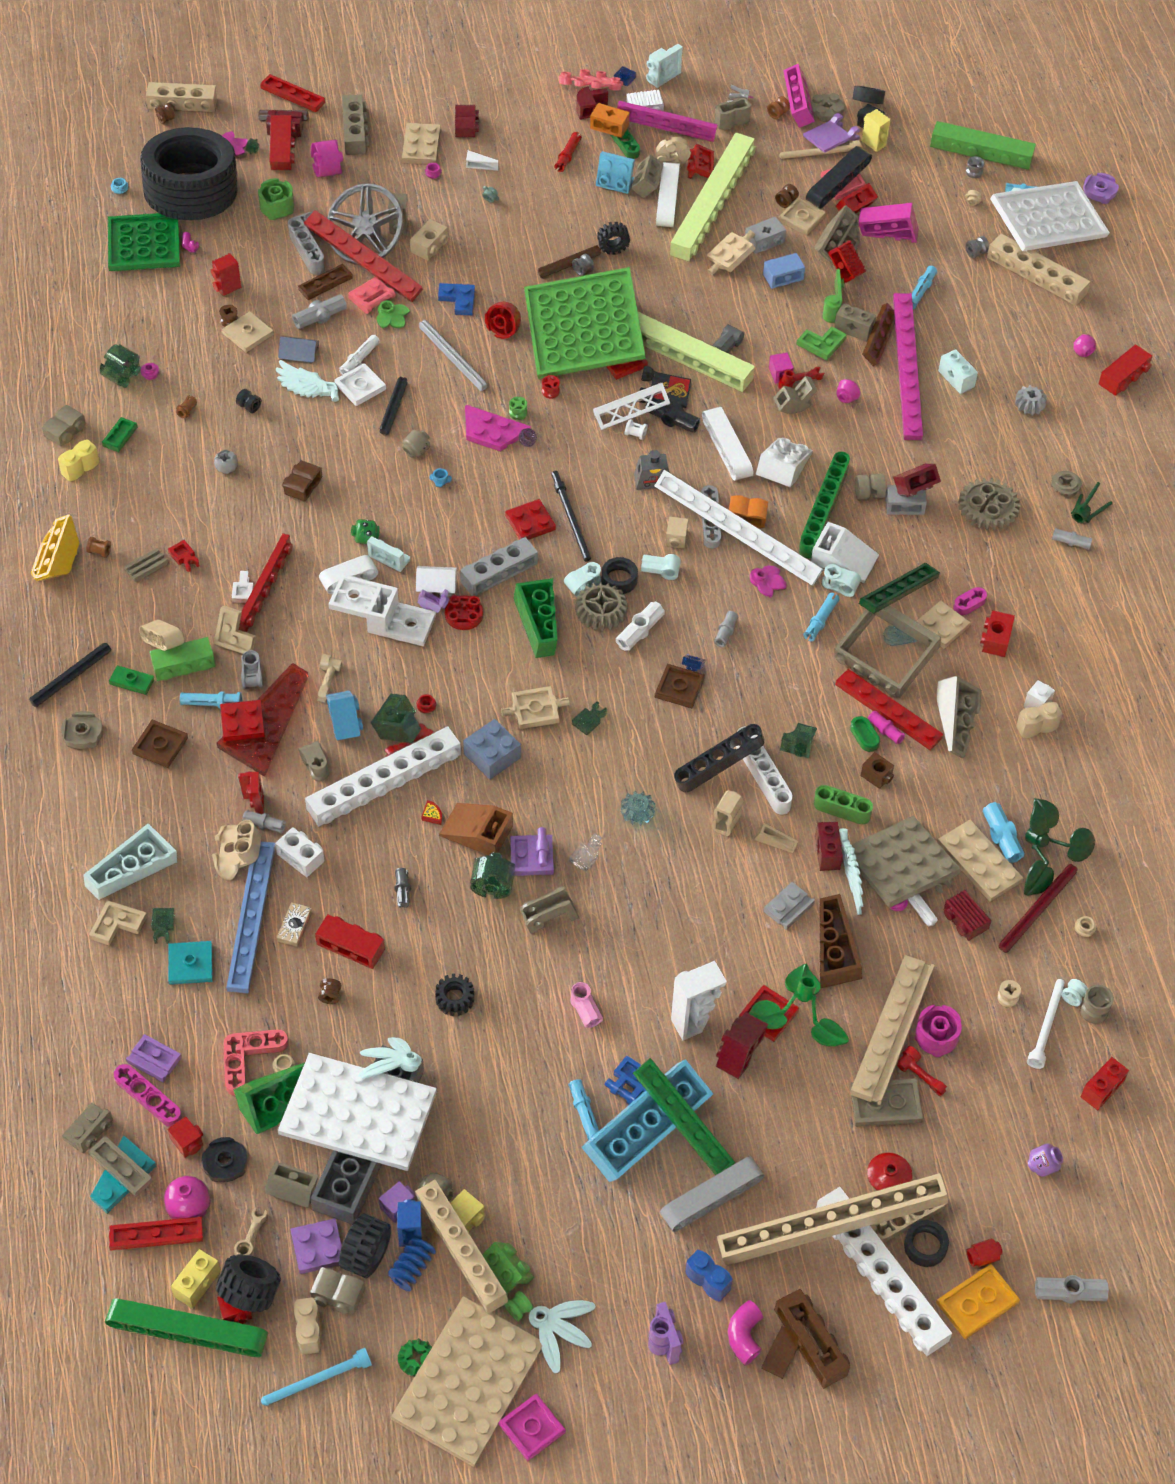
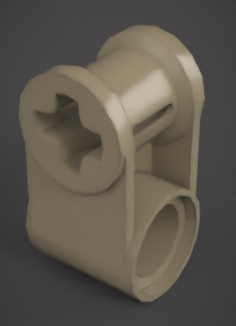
M316 741L298 748L301 759L311 777L316 781L327 779L329 776L327 759L320 743Z

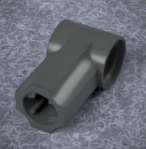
M728 324L724 327L720 338L712 346L728 353L734 346L738 347L741 344L744 332Z

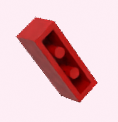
M271 115L269 157L271 170H292V164H295V153H292V148H295V138L292 137L293 133H296V123L292 122L291 115Z
M1135 344L1101 372L1098 384L1115 396L1121 391L1124 392L1130 383L1136 382L1142 373L1149 371L1152 366L1151 360L1153 355Z
M327 914L315 933L316 945L371 969H374L385 951L384 938L379 934L365 931L359 925L349 924L338 916L333 917Z

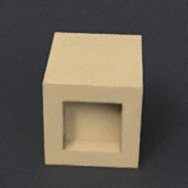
M669 516L666 546L685 548L688 519Z

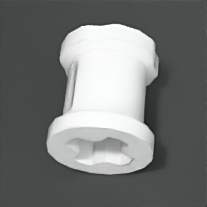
M630 419L625 428V435L628 436L630 434L639 437L640 440H644L648 424L641 425Z

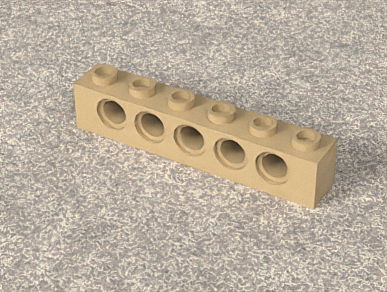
M1000 234L989 245L987 258L1075 306L1088 293L1089 280L1033 250L1022 251L1016 241L1003 234Z
M433 1180L416 1190L417 1199L421 1201L423 1210L487 1314L508 1303L506 1292L437 1181Z

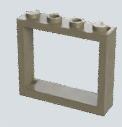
M891 606L875 614L866 609L834 648L835 658L840 664H846L852 668L856 674L867 677L872 684L879 685L890 695H896L900 698L940 648L941 636ZM875 616L880 617L928 647L900 684L847 652Z

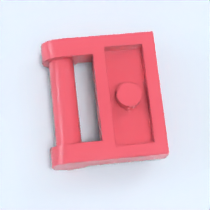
M377 277L348 293V298L366 314L370 313L381 302L396 297L395 291L392 288H388Z

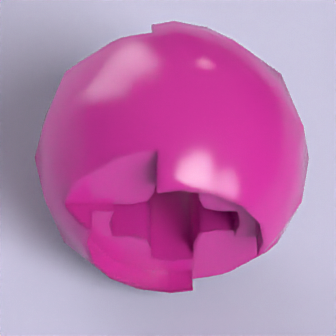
M1088 334L1079 336L1074 342L1073 348L1075 353L1080 357L1090 356L1096 349L1095 339Z

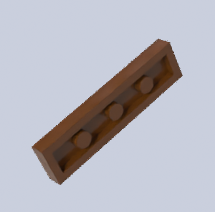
M888 303L882 305L862 353L872 366L879 364L895 324L894 310Z

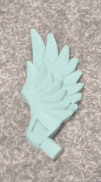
M282 360L279 361L283 369L276 368V372L281 375L277 379L282 382V387H287V391H293L295 395L312 396V398L318 395L320 397L331 396L333 402L339 400L336 383L322 380L316 372H310L301 367L297 369Z
M842 828L839 829L845 873L853 893L857 914L861 915V907H864L861 897L863 891L860 885L862 884L859 876L860 871L857 868L858 862L854 854L855 848L852 847L848 840V829Z

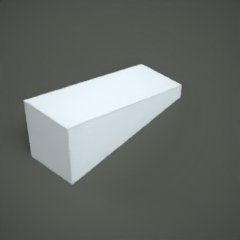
M468 150L466 168L498 171V160Z

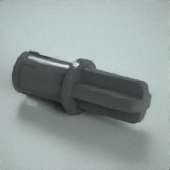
M406 868L395 870L396 885L394 890L397 892V902L400 908H407L410 903L409 891L411 890V885L408 881L409 873Z

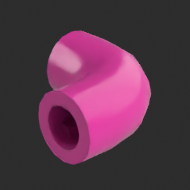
M748 1300L738 1308L731 1317L727 1330L730 1347L744 1366L751 1363L762 1351L751 1337V1330L763 1319V1315L757 1305L751 1300Z

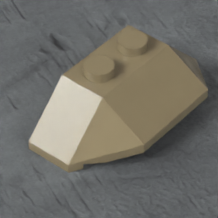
M845 205L826 226L814 248L830 263L833 262L827 252L850 240L856 250L860 244L859 217Z

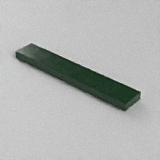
M923 563L860 598L858 604L875 614L939 577L940 572L929 564Z

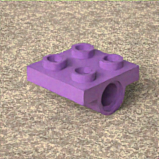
M665 1301L656 1305V1314L650 1323L648 1347L656 1355L666 1354L669 1365L679 1362L683 1338L680 1330H675L673 1324L676 1322L672 1309H668Z

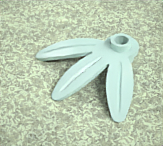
M391 1037L388 1038V1043L393 1049L378 1047L365 1049L360 1052L362 1056L383 1058L384 1060L369 1065L358 1076L365 1079L400 1066L405 1071L413 1072L421 1065L422 1059L415 1052H411L406 1041Z
M575 1300L564 1302L550 1310L545 1306H537L531 1310L529 1314L530 1324L534 1328L539 1329L540 1343L543 1345L541 1349L544 1358L554 1373L560 1371V1352L553 1332L572 1344L590 1348L592 1343L589 1338L576 1326L561 1319L577 1317L595 1309L593 1302ZM539 1314L545 1315L543 1319L536 1318Z

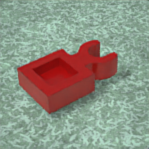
M185 540L168 548L170 556L178 565L184 563L186 571L191 572L190 564L200 567L194 550Z

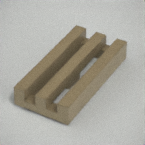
M156 548L124 567L130 577L135 582H138L168 565V560Z

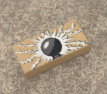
M291 902L277 935L278 942L298 946L311 915V907Z

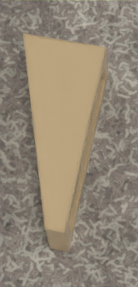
M765 823L758 829L754 838L755 841L791 853L794 852L798 843L797 840Z

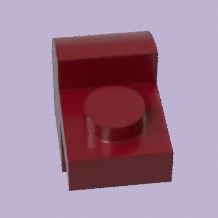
M589 86L579 90L576 96V112L580 120L590 118L598 103L608 105L607 88L590 91Z

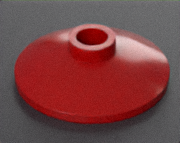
M889 1152L881 1153L870 1161L867 1177L872 1187L879 1191L911 1182L912 1169L907 1160L902 1156ZM887 1168H892L895 1172L890 1173L887 1171Z

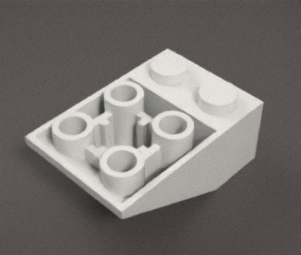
M778 438L761 454L756 475L791 487L799 477L813 450L808 449L806 445L792 443L787 438Z
M827 522L813 548L811 562L823 568L830 564H835L849 571H854L860 575L861 582L865 583L879 554L846 528Z

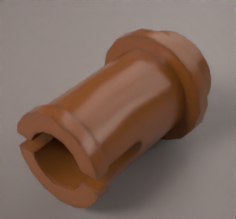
M188 395L184 402L177 406L176 414L181 418L188 417L192 408L197 404L196 398Z

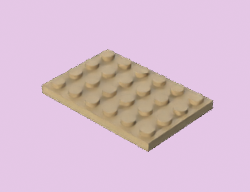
M463 1296L393 1412L391 1420L475 1467L495 1432L498 1422L503 1418L542 1350L543 1345L540 1343V1339L492 1312L487 1314L482 1306Z

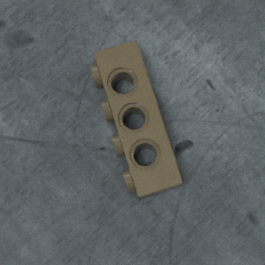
M342 95L345 154H366V147H369L368 136H365L368 135V124L364 125V123H367V113H363L367 112L366 101L363 102L362 95Z

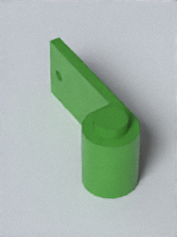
M836 269L835 295L827 296L824 301L822 317L829 323H835L836 314L842 306L841 288H844V279L841 280L840 269Z

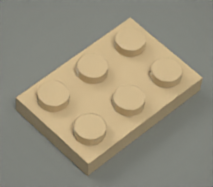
M407 123L402 163H436L441 130L440 125Z

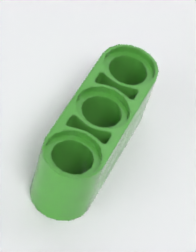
M820 785L815 791L813 804L817 810L861 825L867 824L870 821L873 804L869 799L828 785Z

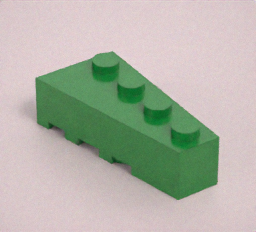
M553 578L516 583L513 599L535 658L555 655L557 626Z

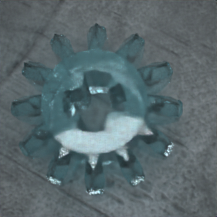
M634 791L633 795L627 793L625 799L621 801V815H624L625 821L631 820L632 825L638 822L641 826L643 821L649 823L650 818L655 814V803L652 801L651 795L645 796L644 791L641 794H637Z

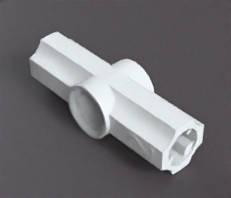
M656 601L651 602L641 613L633 616L632 622L616 638L619 648L624 651L630 650L640 639L648 636L649 630L665 614L661 604Z

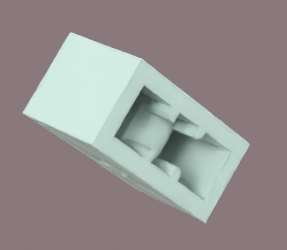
M956 349L941 356L938 371L960 394L975 387L978 372Z

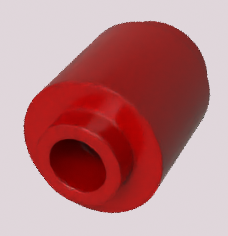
M991 1238L972 1244L970 1248L966 1249V1254L972 1267H981L1000 1261V1255L1003 1254L1000 1243L998 1241L995 1242Z

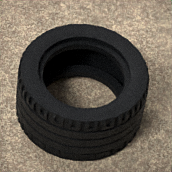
M175 128L155 135L143 147L140 160L144 198L148 205L159 214L177 220H202L224 212L236 199L238 191L236 154L231 143L220 134L202 128ZM182 173H198V174L183 175Z

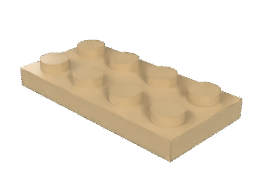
M971 820L940 837L937 841L989 902L1023 881V877Z

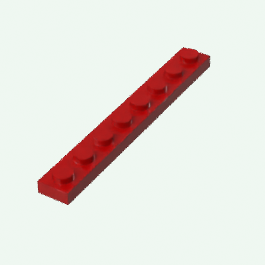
M316 210L305 220L304 225L410 302H413L423 290L422 286Z

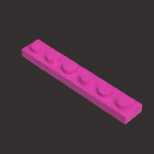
M623 101L618 102V109L630 112L629 122L714 142L718 124Z

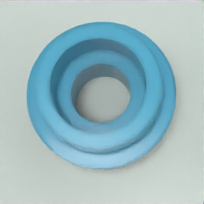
M115 178L111 184V190L117 194H122L129 188L128 183L123 178Z

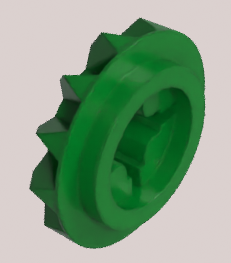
M418 1338L417 1340H408L406 1344L401 1346L398 1354V1364L404 1373L416 1376L432 1349L428 1341L425 1342ZM413 1350H415L417 1354H423L422 1356H420L421 1365H419V1363L416 1362L415 1359H410L413 1357Z

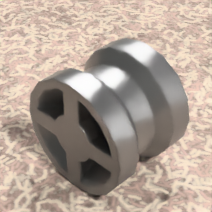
M976 156L969 158L966 168L967 176L970 178L981 177L984 160Z
M583 254L580 259L576 258L572 261L573 269L579 276H583L586 271L594 269L593 260L587 254Z

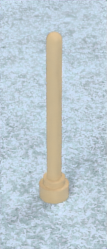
M859 140L849 143V145L837 146L825 153L819 148L781 152L779 157L787 159L850 152L856 146L861 147Z

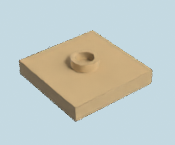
M250 311L222 329L223 334L245 353L274 335L273 330Z

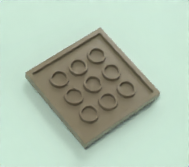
M914 815L852 844V847L855 848L854 854L856 855L857 868L860 874L889 908L960 874V867Z

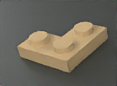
M225 605L221 607L214 644L242 654L254 649L256 636L238 630L242 611Z
M107 900L89 934L90 940L110 946L118 928L139 934L147 914L146 912Z

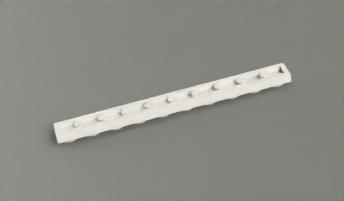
M664 470L655 484L656 488L813 586L822 573L823 569L669 472Z

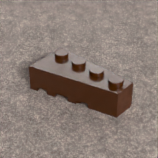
M837 894L820 898V987L826 988L861 980L862 966L841 895Z

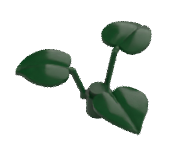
M1034 798L1030 828L1025 834V840L1032 844V849L1036 850L1043 861L1037 860L1029 869L1024 887V894L1027 896L1045 892L1054 879V871L1051 867H1048L1049 861L1039 848L1046 847L1049 842L1069 847L1068 858L1072 861L1080 862L1087 859L1095 847L1094 835L1087 828L1076 829L1070 837V843L1050 838L1047 833L1050 831L1049 828L1057 825L1059 811L1053 803Z

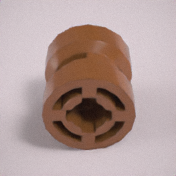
M784 96L778 97L775 102H771L767 106V112L773 119L780 118L790 110V103Z

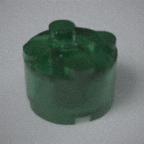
M121 344L113 345L104 356L106 359L105 364L101 363L100 375L123 388L129 385L132 376H137L141 369L139 366L140 356Z
M495 852L490 853L489 856L475 858L470 881L471 890L485 898L487 894L494 895L493 899L508 897L513 887L516 865Z

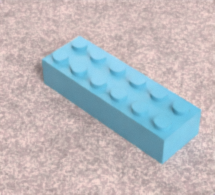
M686 1059L677 1063L664 1074L693 1111L713 1095L712 1091ZM645 1091L581 1148L605 1178L611 1182L622 1176L674 1130L676 1126L650 1094Z

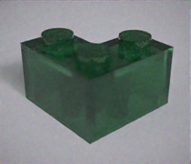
M390 694L370 722L380 739L412 743L422 729L414 717L416 711L406 695Z

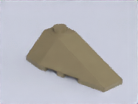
M956 676L938 681L937 703L948 750L956 756L964 758L970 742V730L975 726V714H979L982 690Z

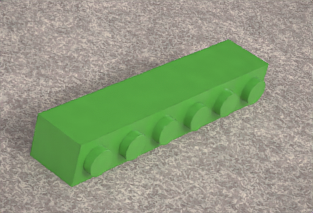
M937 121L932 133L930 147L971 157L976 156L984 160L1029 170L1036 144Z

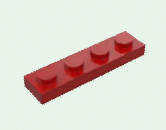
M271 74L260 83L261 89L313 112H317L326 103L324 97Z
M202 1216L109 1225L110 1251L203 1242Z

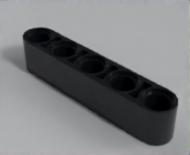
M859 146L854 147L809 189L806 194V200L820 209L823 208L869 165L872 154Z
M757 724L747 725L678 768L674 773V779L679 790L682 792L694 790L760 749L765 743L760 726ZM723 756L722 759L716 760L718 757ZM706 767L704 770L699 771L700 768Z

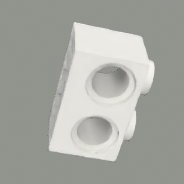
M293 827L275 843L277 855L305 877H308L324 862L323 848L318 843L311 842L304 832L297 831Z

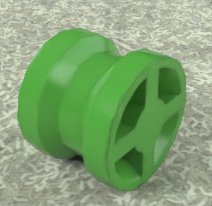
M513 397L509 401V415L512 419L522 420L527 416V400L523 397Z
M521 1291L515 1293L512 1300L508 1299V1303L504 1304L509 1314L516 1321L522 1319L525 1312L529 1313L533 1310L531 1302Z

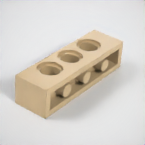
M149 82L146 92L148 109H155L158 106L163 107L164 104L169 103L173 110L215 112L217 103L216 85Z

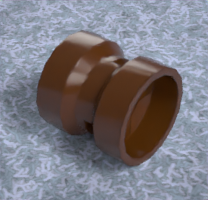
M787 184L775 195V200L779 206L787 208L792 201L798 198L799 192L794 185Z

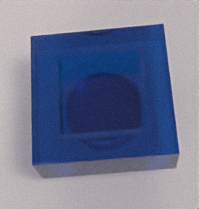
M622 66L614 74V77L620 78V81H623V85L628 87L636 78V72Z
M687 654L683 656L681 664L685 665L688 670L697 671L704 667L706 659Z

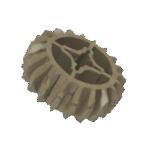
M601 582L598 586L593 583L591 588L586 586L584 591L581 590L575 604L577 617L580 618L581 624L586 623L587 628L593 626L594 630L601 628L602 632L604 628L611 630L612 625L618 627L619 623H623L628 609L626 595H623L622 590H617L616 585L610 587L609 583L602 585Z

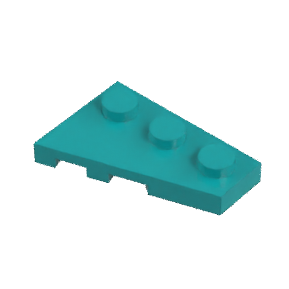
M125 1136L122 1137L117 1147L149 1174L156 1167L155 1161ZM104 1170L90 1198L108 1214L130 1191L107 1170Z

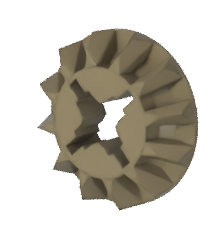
M1060 471L1052 477L1051 487H1054L1055 492H1060L1061 496L1063 494H1067L1069 497L1071 494L1076 495L1081 489L1082 481L1073 472Z

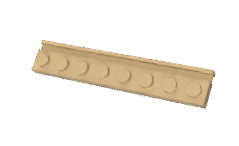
M907 955L904 956L851 1088L850 1095L869 1102L875 1101L878 1102V1105H881L933 973L934 964L928 965L925 964V961Z

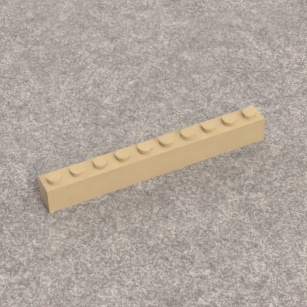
M939 1173L719 1235L717 1240L723 1261L727 1266L948 1204V1197L941 1174Z

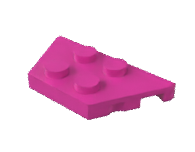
M465 405L466 440L502 451L509 444L518 441V437L524 433L528 435L531 432V426Z

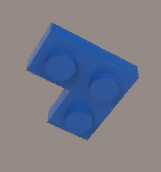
M439 283L438 301L455 302V315L473 316L475 285Z

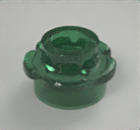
M249 139L245 151L249 152L250 155L253 152L257 153L260 146L257 143L258 139Z

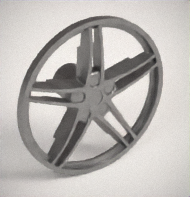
M359 184L344 191L331 206L327 217L331 222L336 221L353 228L354 230L350 235L352 237L357 235L356 239L359 242L367 238L382 258L394 249L403 230V212L398 200L387 189L376 184ZM365 190H367V191H366V206H367V210H364V204H365L364 195H365ZM371 190L386 195L395 207L373 214ZM361 191L359 216L337 211L345 199ZM393 211H397L378 220V217L389 214ZM335 214L353 218V221L351 223L343 219L336 218ZM398 217L396 234L387 247L381 236V226ZM375 238L378 239V241L380 242V244H381L382 247L384 248V251H381V250H380V248H379L378 245L374 242L373 239H375ZM331 245L333 250L340 257L351 263L357 264L355 261H353L348 256H346L337 248Z

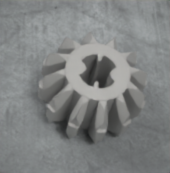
M1031 385L1028 387L1023 386L1016 394L1015 406L1018 407V411H1024V415L1030 413L1031 416L1034 413L1040 414L1046 406L1047 395L1044 394L1043 389L1038 390L1037 386L1035 388L1031 387Z

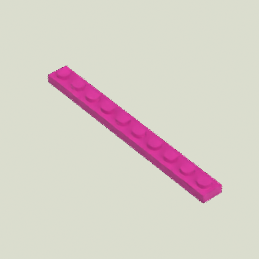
M894 293L893 305L903 439L922 440L923 430L912 293Z

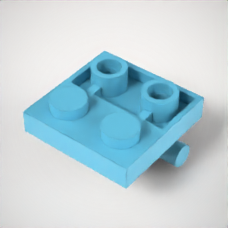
M602 151L599 157L596 186L628 194L634 180L632 175L635 159Z

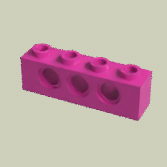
M796 64L783 70L791 113L798 127L800 128L815 122L807 80L800 65Z

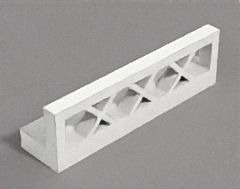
M659 383L594 408L593 413L600 429L603 430L670 404L663 383ZM662 393L665 400L659 404L651 401L654 395ZM642 400L648 402L643 410L634 408L636 402ZM627 407L630 408L628 416L622 417L617 414L618 409ZM608 413L613 415L611 422L603 425L600 416Z

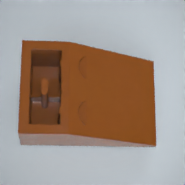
M457 803L440 831L439 836L496 858L513 827V813L494 805Z

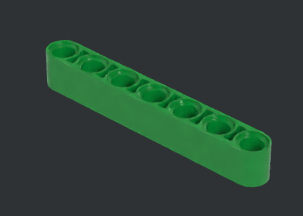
M840 451L834 454L801 535L799 554L804 558H812L813 548L829 521L849 469L850 456L846 452Z
M118 1298L112 1299L105 1319V1324L115 1329L256 1358L262 1356L268 1332L259 1327Z

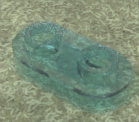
M893 625L886 627L883 633L884 642L890 646L917 642L916 639Z

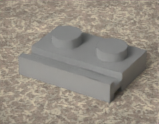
M791 882L764 907L763 912L778 924L783 925L784 929L787 930L814 905L815 900L809 898L806 892Z

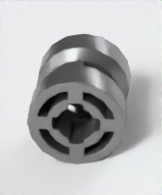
M980 236L975 241L970 240L966 242V252L971 258L979 256L980 253H988L989 242L987 238Z

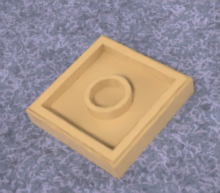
M798 197L779 215L778 220L807 236L826 217L827 212Z

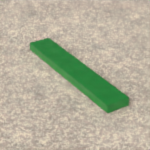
M651 1058L633 1072V1075L715 1176L736 1163Z

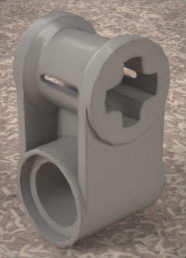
M254 650L246 651L241 658L242 689L254 686L263 688L259 654Z

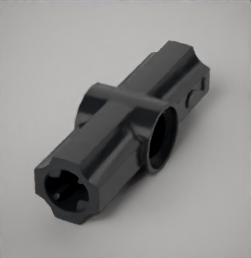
M652 397V400H651V401H653V402H655V403H657V404L663 402V401H661V400H659V399H656V398H654V397ZM675 402L648 412L661 418L662 422L668 427L676 425L692 433L697 431L701 418L685 412L683 407Z

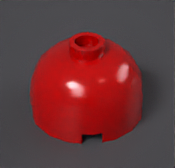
M505 301L497 302L490 306L485 313V324L489 331L496 334L494 335L495 337L506 339L519 330L521 314L512 303Z

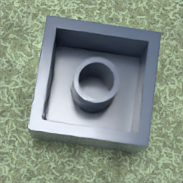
M496 719L463 740L464 755L488 779H492L521 758V744Z

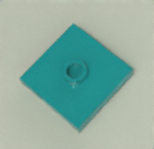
M212 941L168 944L169 985L213 982Z

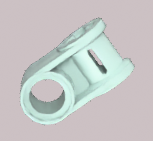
M595 562L587 563L576 571L569 573L565 577L564 583L577 597L581 590L584 591L586 586L591 588L593 583L596 586L600 584L601 567Z
M835 564L825 567V576L822 579V585L825 588L847 597L854 596L861 582V577L858 573Z

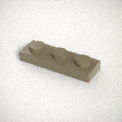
M106 1136L88 1151L94 1160L135 1197L153 1182L150 1175Z

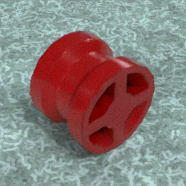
M548 375L542 379V395L544 397L553 399L559 395L560 380L558 377Z

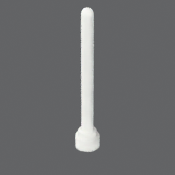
M1062 979L1056 981L1036 1048L1029 1053L1027 1064L1036 1069H1041L1045 1065L1046 1056L1044 1049L1065 984Z

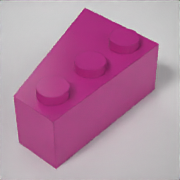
M912 203L861 208L858 223L862 236L883 239L884 236L894 237L898 241L909 239L912 240V243H917L919 227Z

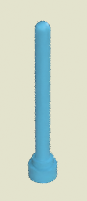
M365 1347L356 1351L357 1354L352 1355L353 1358L262 1397L261 1403L267 1406L352 1368L357 1367L358 1369L362 1367L365 1369L372 1364Z

